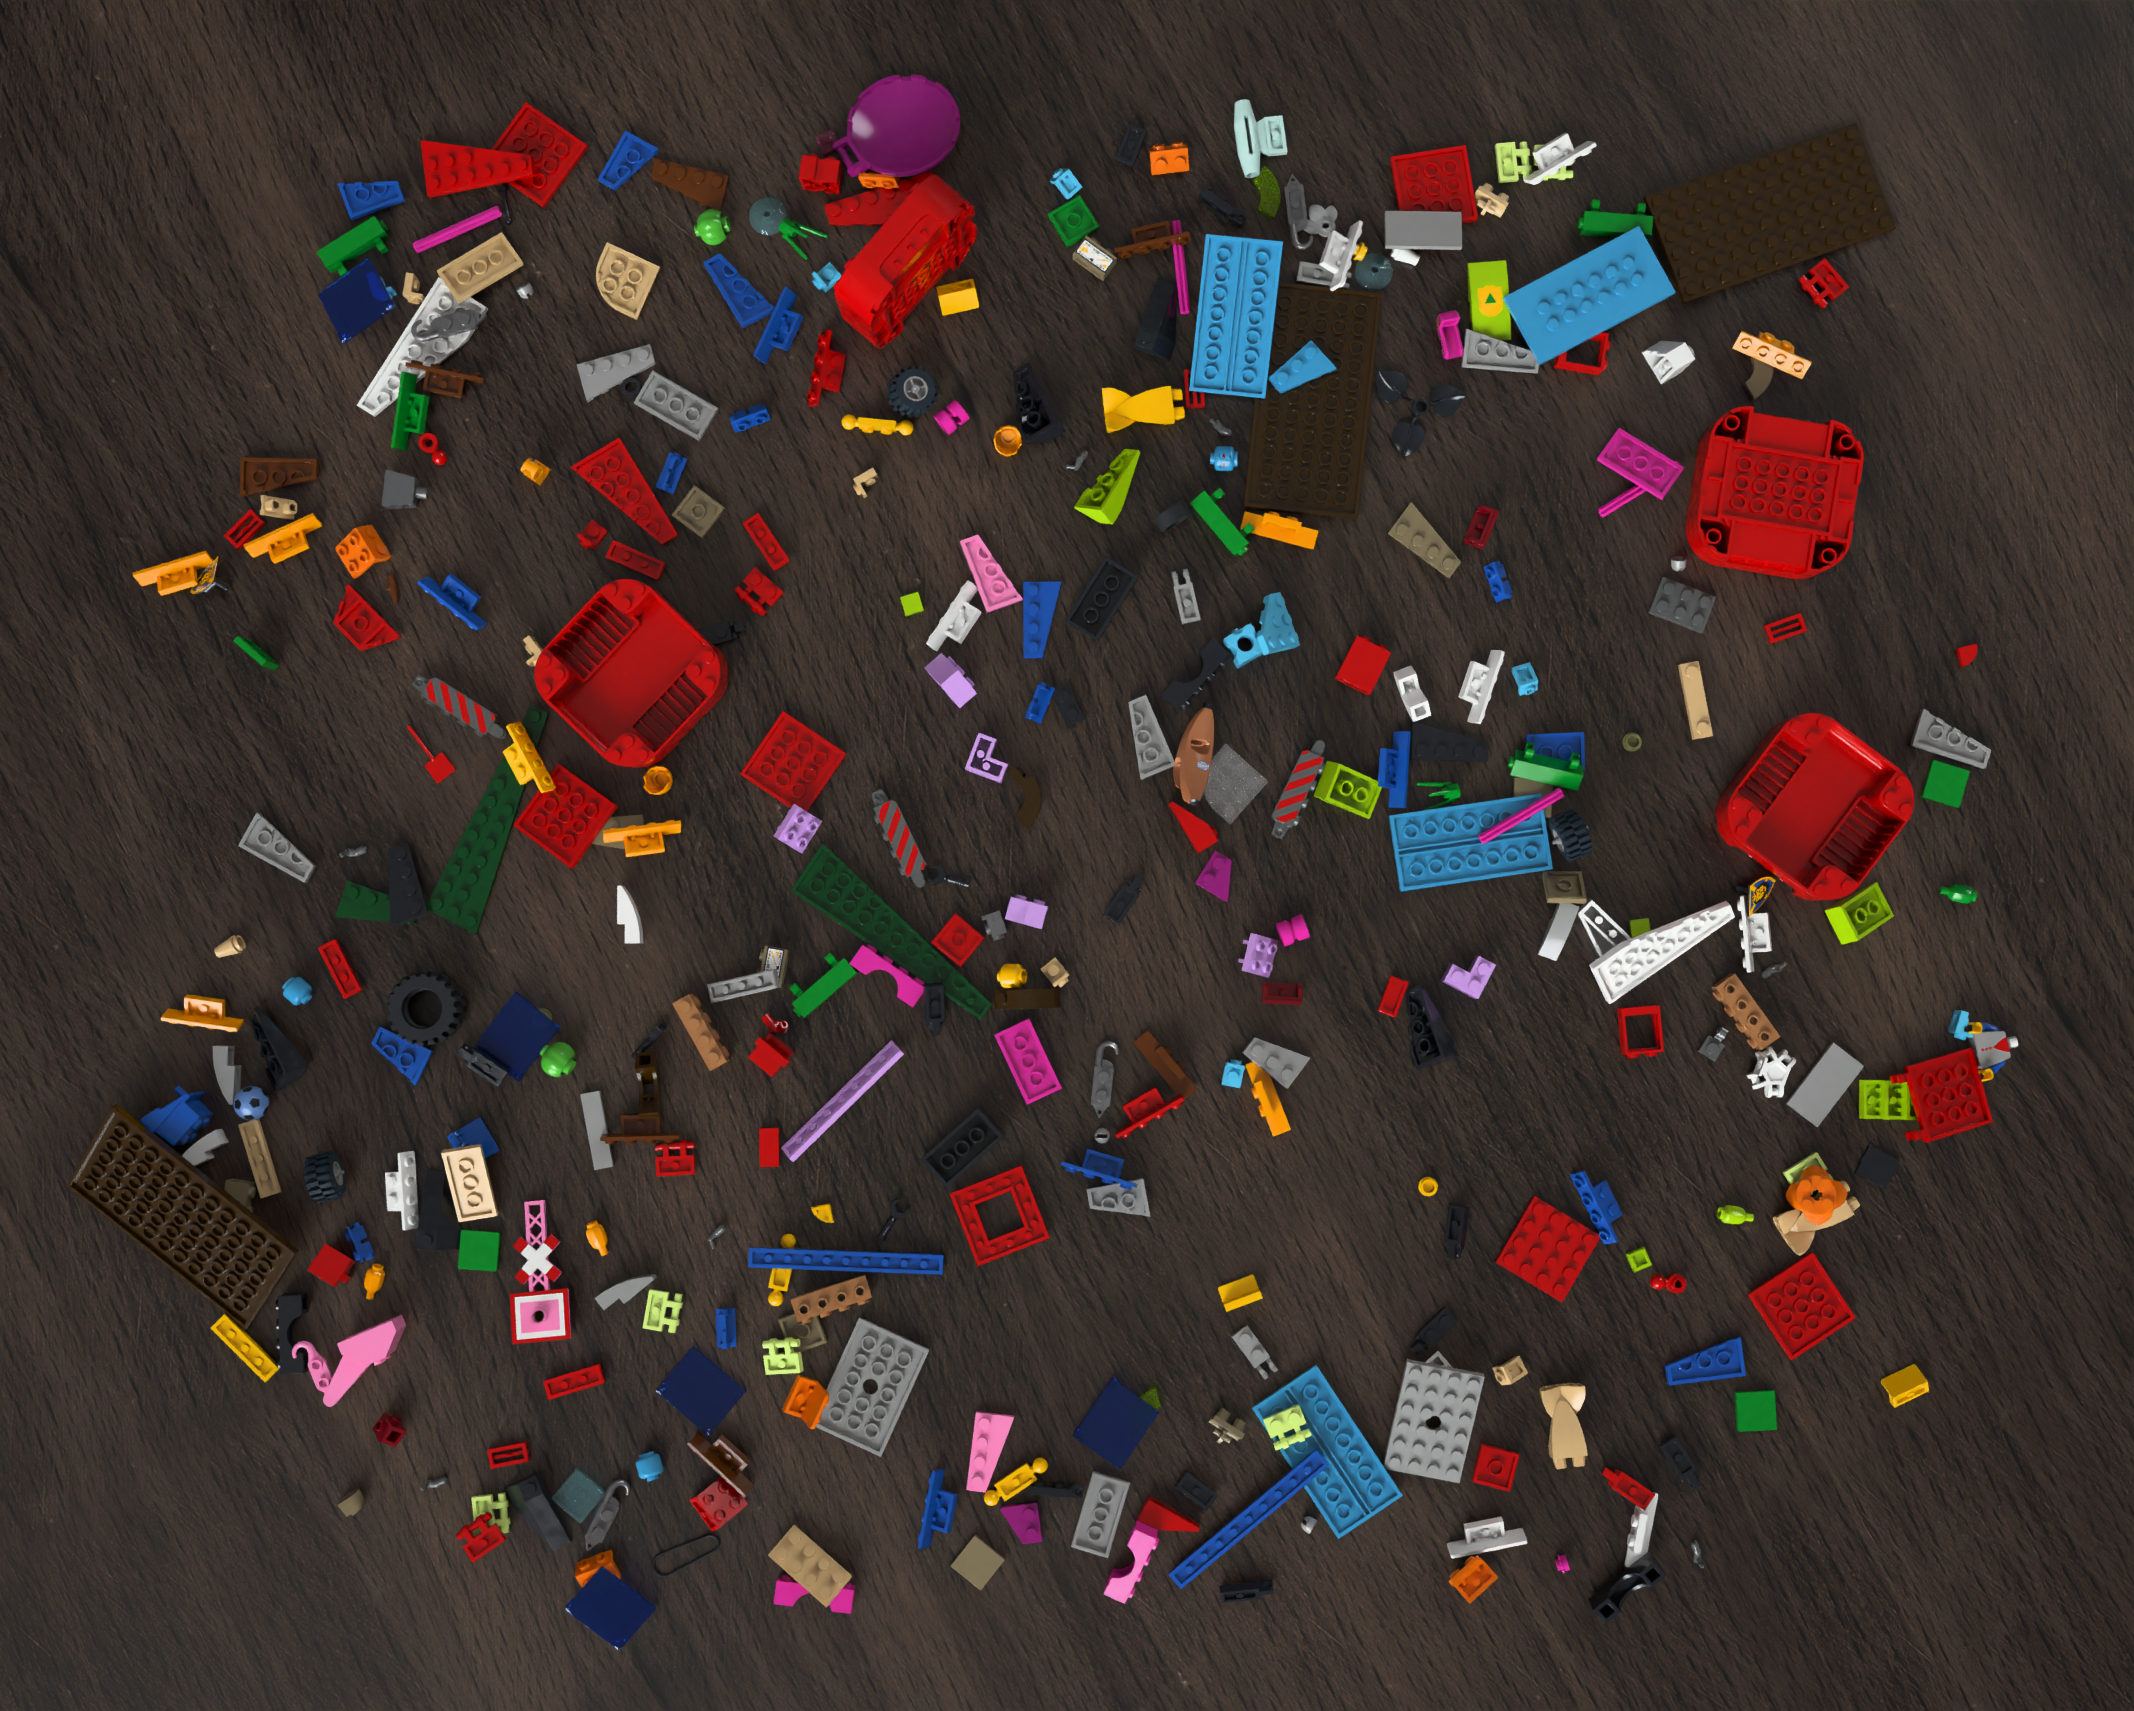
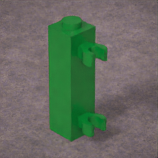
M1592 199L1589 211H1584L1577 221V229H1580L1579 235L1617 238L1638 226L1647 240L1652 235L1653 216L1644 215L1646 203H1638L1635 206L1634 215L1599 212L1600 200Z
M373 216L316 252L331 273L337 270L340 276L345 279L350 276V273L344 265L376 246L382 255L389 252L383 242L389 238L386 232L389 229L383 220L379 221Z
M1221 488L1217 489L1211 496L1203 491L1190 504L1234 556L1238 554L1242 556L1249 550L1247 546L1250 544L1245 537L1253 532L1255 528L1250 523L1241 531L1234 526L1216 504L1225 495Z
M1527 742L1524 751L1515 749L1514 755L1509 757L1507 767H1510L1511 776L1578 791L1583 778V765L1579 764L1580 754L1572 753L1569 761L1534 754L1535 749L1533 748L1535 744Z
M829 953L824 958L833 968L809 989L803 992L797 983L789 987L797 997L791 1004L794 1006L792 1010L798 1017L803 1016V1018H806L858 973L846 958L838 962L834 955Z

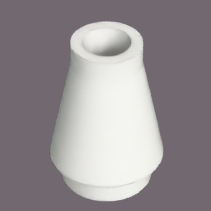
M1392 249L1390 256L1394 257V260L1414 266L1420 258V255L1412 249Z

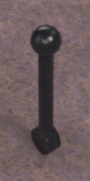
M501 186L499 192L502 194L506 214L505 223L511 225L513 220L509 215L506 199L507 189Z

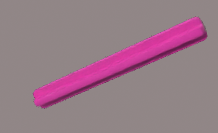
M498 206L492 207L414 242L413 247L417 253H420L502 216V212Z
M1179 220L1171 221V234L1182 233L1181 222ZM1174 244L1173 254L1180 313L1189 314L1190 302L1183 245L1178 246Z
M1635 485L1598 509V513L1601 517H1605L1646 490Z
M1558 788L1482 832L1478 835L1480 842L1484 844L1563 798L1562 790Z

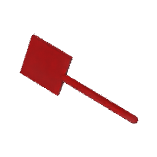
M410 725L407 726L408 730L430 757L431 761L425 764L424 767L437 784L456 771L443 752L434 757Z

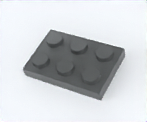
M1661 577L1648 613L1698 633H1703L1716 597Z

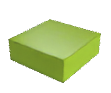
M918 592L900 597L906 616L924 611Z
M1649 918L1628 921L1631 938L1650 931Z
M1643 1246L1626 1253L1633 1272L1652 1265Z

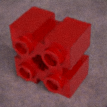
M815 154L802 155L799 172L802 189L815 192L825 191V193L840 195L844 174L840 160L830 156L823 160L819 159V156Z

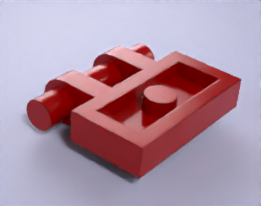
M1826 258L1808 271L1813 277L1812 279L1808 280L1805 275L1798 279L1803 285L1804 291L1807 290L1814 298V303H1818L1822 309L1828 305V302L1824 299L1827 295L1833 301L1849 288ZM1817 282L1824 291L1819 293L1813 284Z
M756 567L743 580L748 587L743 590L740 586H737L734 590L742 602L745 601L751 606V610L755 613L758 612L761 616L767 613V610L762 607L765 603L773 607L784 594L780 588ZM753 591L761 597L758 601L750 596Z
M680 1140V1142L672 1143L664 1141L663 1143H655V1150L663 1151V1156L655 1157L656 1177L696 1174L695 1154L687 1155V1149H694L695 1142ZM670 1150H680V1155L670 1156Z
M489 1511L484 1515L480 1514L477 1516L474 1522L461 1527V1531L455 1534L458 1540L465 1537L468 1541L462 1548L472 1562H475L507 1539L497 1523L490 1527L487 1524V1521L492 1519ZM480 1527L482 1532L475 1537L473 1531Z

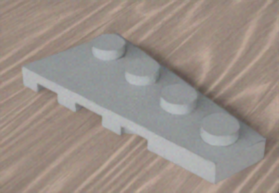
M1465 329L1461 367L1538 374L1539 364L1532 351Z
M648 344L576 364L586 401L590 402L594 397L606 393L610 388L618 384H622L625 379L636 376L654 366L656 362L652 347Z
M1146 695L1128 702L1140 780L1174 766V759Z
M1924 708L1921 709L1910 746L1982 769L1986 768L1991 749L1973 738L1967 737L1960 730L1946 724L1942 719L1933 716Z
M257 812L238 846L300 881L307 883L316 865L260 813Z

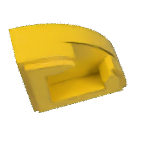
M830 1203L811 1207L813 1214L819 1220L826 1223H834Z

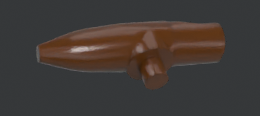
M394 574L388 575L389 584L386 590L390 591L394 603L397 604V584Z

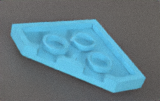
M1278 592L1265 596L1263 600L1265 609L1261 611L1259 622L1262 626L1261 630L1257 633V640L1263 655L1300 646L1298 634L1294 630L1291 616L1288 614L1285 600L1281 593Z

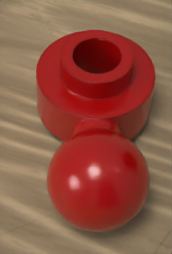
M431 433L421 435L418 441L419 447L426 453H432V461L436 465L445 464L447 454L442 450H438V438ZM429 441L433 442L431 447H427Z
M1676 1273L1669 1274L1666 1278L1661 1274H1654L1650 1279V1284L1654 1289L1659 1290L1665 1286L1668 1291L1678 1294L1684 1291L1686 1280L1682 1275ZM1676 1281H1679L1678 1287H1675Z

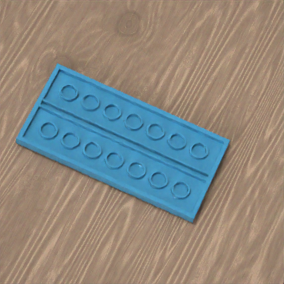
M1638 226L1505 296L1503 301L1536 361L1541 365L1665 300L1676 292Z
M1206 234L1189 391L1265 398L1283 246L1282 241Z
M1541 793L1388 816L1400 892L1553 869L1544 809L1484 844L1478 838V835L1542 798Z
M1315 1364L1252 1406V1409L1267 1430L1263 1418L1299 1404L1306 1424L1301 1425L1300 1429L1303 1431L1309 1428L1312 1436L1305 1438L1303 1442L1298 1441L1288 1445L1289 1447L1286 1449L1281 1448L1279 1450L1291 1468L1296 1466L1315 1449L1329 1463V1466L1307 1483L1304 1488L1339 1539L1403 1495ZM1292 1429L1285 1432L1284 1436L1287 1438L1296 1434V1432ZM1278 1435L1272 1438L1274 1442L1280 1441Z

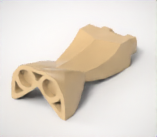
M1840 1181L1847 1192L1850 1191L1848 1184L1845 1181ZM1818 1192L1814 1196L1815 1201L1820 1200L1819 1197H1822V1193ZM1854 1196L1848 1198L1841 1207L1833 1211L1832 1217L1821 1225L1810 1222L1805 1218L1803 1212L1798 1209L1778 1214L1773 1217V1221L1788 1246L1800 1256L1809 1249L1816 1230L1833 1226L1855 1215L1853 1211L1860 1204Z
M1563 1383L1541 1387L1539 1390L1543 1405L1552 1418L1548 1448L1549 1456L1553 1459L1555 1468H1567L1566 1458H1572L1574 1467L1585 1466V1456H1588L1582 1428L1576 1416L1585 1400V1386L1580 1383Z

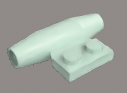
M1247 99L1236 101L1234 107V131L1238 157L1244 176L1246 178H1254L1260 175V153L1267 156L1287 155L1283 116L1264 117L1256 122L1250 101Z

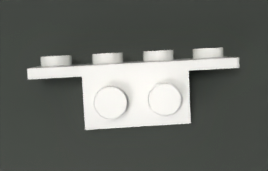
M1568 133L1560 135L1532 152L1539 170L1525 177L1524 182L1532 185L1543 181V177L1553 175L1559 171L1560 167L1574 163L1577 157L1591 153V149L1597 146L1596 143L1586 141L1580 146L1573 148Z
M1361 220L1350 226L1347 237H1344L1335 230L1329 233L1319 265L1334 273L1330 286L1331 291L1339 287L1341 288L1346 282L1345 276L1351 267V258L1357 249V240L1362 234L1363 222Z
M967 580L965 585L961 587L959 594L950 604L948 611L940 619L934 632L929 636L926 644L933 650L938 651L947 636L962 644L982 612L969 604L978 590L971 581Z
M1491 650L1486 666L1470 661L1458 696L1473 703L1467 720L1470 723L1481 724L1485 716L1487 704L1491 699V693L1497 681L1500 666L1503 663L1505 652L1502 650Z
M1742 895L1737 905L1738 910L1742 914V919H1739L1740 930H1743L1744 938H1741V947L1745 949L1743 967L1747 969V972H1754L1753 952L1772 951L1769 913L1752 914L1748 917V896Z
M415 1152L398 1153L399 1172L385 1173L387 1211H401L402 1229L410 1230L418 1228L419 1224Z
M1655 1493L1645 1511L1637 1505L1635 1506L1634 1514L1631 1517V1532L1627 1538L1628 1547L1624 1563L1626 1567H1630L1648 1552L1658 1500L1657 1493Z
M1502 1517L1463 1524L1465 1539L1447 1543V1548L1451 1558L1454 1559L1527 1544V1538L1523 1528L1505 1531Z

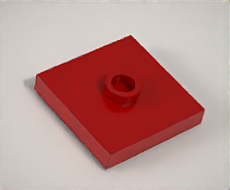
M955 913L931 943L961 967L985 937Z
M1481 1443L1471 1481L1510 1492L1520 1454Z

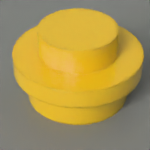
M1363 242L1359 245L1356 244L1357 249L1352 257L1355 261H1361L1368 250V247Z
M1424 1177L1419 1181L1418 1189L1424 1196H1432L1437 1192L1438 1184L1432 1177Z

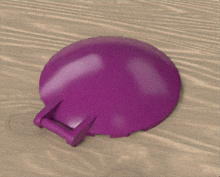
M915 74L902 77L900 75L889 76L873 83L858 96L857 102L851 107L848 115L847 136L834 142L832 148L843 160L851 177H855L868 169L889 176L903 177L920 174L938 165L949 155L955 146L960 132L959 110L953 96L938 82L934 83L927 80L924 76ZM850 147L859 162L854 164L845 149Z

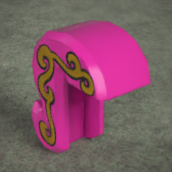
M1456 310L1439 313L1436 320L1437 333L1442 345L1441 352L1446 360L1462 357L1463 345L1457 325L1460 316Z

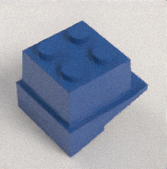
M177 1086L174 1092L180 1098L162 1109L157 1108L139 1120L151 1132L159 1134L173 1146L192 1143L198 1136L197 1132L201 1128L204 1129L211 1122L210 1117L213 1115L200 1101L201 1097L206 1094L204 1091L187 1093L180 1086Z

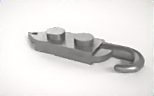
M1292 174L1287 186L1284 187L1290 239L1295 248L1305 250L1312 245L1313 236L1310 235L1309 241L1305 244H1301L1298 241L1297 232L1304 230L1307 227L1308 221L1303 184H1300Z
M467 309L437 317L430 324V332L425 334L417 332V326L422 323V320H417L411 327V333L416 340L421 342L445 338L478 329L477 326L487 315Z
M1112 1041L1100 1043L1096 1050L1091 1105H1093L1098 1118L1101 1117L1107 1107H1110L1114 1067L1110 1061L1103 1059L1104 1049L1108 1046L1114 1048L1116 1055L1119 1054L1117 1044Z
M622 1479L613 1481L608 1486L602 1500L600 1499L583 1533L587 1551L598 1543L603 1542L619 1510V1502L612 1495L618 1486H624L626 1488L625 1494L629 1495L630 1485L627 1481Z

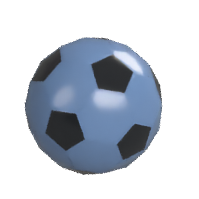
M248 1086L238 1091L234 1097L233 1106L239 1117L245 1120H257L266 1114L270 1101L263 1089L257 1086Z

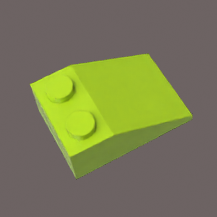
M1327 761L1313 796L1370 819L1382 787H1378V781L1342 764Z
M1877 882L1824 910L1841 944L1859 941L1894 917Z

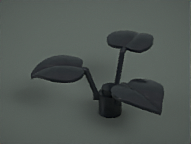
M1380 370L1376 377V388L1381 399L1388 403H1394L1400 397L1412 403L1411 410L1415 416L1411 424L1402 422L1394 428L1392 433L1393 442L1400 454L1408 456L1414 453L1424 440V429L1421 426L1414 425L1419 415L1425 414L1429 406L1433 405V411L1436 415L1441 417L1451 416L1459 408L1465 398V394L1455 387L1440 385L1433 388L1429 396L1432 402L1428 403L1425 399L1414 400L1402 395L1407 390L1408 382L1401 372Z

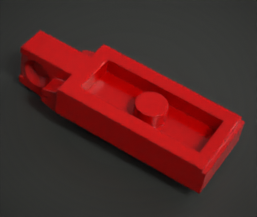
M1607 1467L1602 1471V1475L1609 1479L1607 1484L1612 1489L1644 1511L1646 1510L1655 1493L1623 1471L1616 1469L1613 1472Z

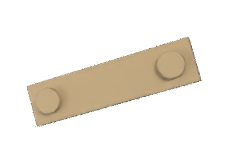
M1699 661L1679 664L1678 669L1692 740L1711 737L1713 733Z
M260 1119L239 1124L238 1126L260 1198L280 1193L281 1188Z

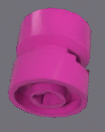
M955 399L946 406V410L941 409L934 415L935 420L947 435L953 433L957 429V425H963L970 419Z
M1301 914L1292 917L1290 922L1284 920L1276 923V928L1284 947L1293 944L1295 939L1301 941L1310 937Z

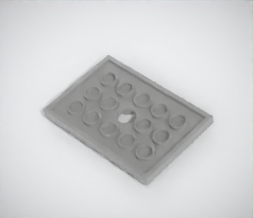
M859 1317L826 1389L829 1393V1402L824 1407L820 1422L815 1427L881 1457L930 1349ZM867 1379H873L877 1382L878 1389L875 1393L868 1394L864 1391L863 1383Z
M1407 1359L1383 1461L1384 1468L1460 1483L1485 1378L1484 1374ZM1432 1416H1437L1441 1420L1440 1426L1434 1429L1429 1428L1426 1425V1420Z

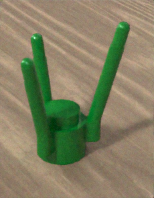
M785 218L779 226V231L783 233L782 238L787 240L805 260L808 257L790 236L794 237L796 234H799L804 238H808L807 234L799 230L801 228L815 235L828 238V235L802 225L795 220L791 221Z
M1451 781L1416 783L1417 786L1442 787V791L1429 793V796L1443 795V798L1446 799L1424 810L1437 809L1448 803L1455 802V799L1461 796L1458 783L1452 784Z

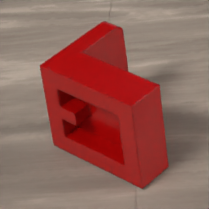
M591 520L581 534L578 533L576 536L580 539L579 543L586 549L591 547L595 550L608 534V531L594 520Z

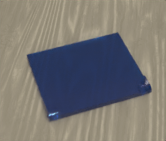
M371 258L364 260L318 294L343 344L396 307Z
M515 992L475 1046L509 1069V1075L515 1080L520 1081L540 1055L543 1047L549 1043L560 1027L518 992Z
M693 1346L666 1380L657 1388L656 1392L705 1434L710 1436L746 1390Z
M1111 1378L1092 1409L1074 1432L1073 1437L1120 1470L1159 1414V1411L1124 1387L1116 1379Z
M601 1566L574 1598L569 1601L564 1610L620 1651L656 1610V1607L605 1567Z

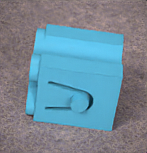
M1251 623L1239 630L1238 628L1231 631L1232 634L1224 638L1222 642L1225 649L1233 653V663L1237 669L1263 654L1257 640V633ZM1242 638H1247L1252 643L1251 649L1247 652L1241 651L1238 648V641Z

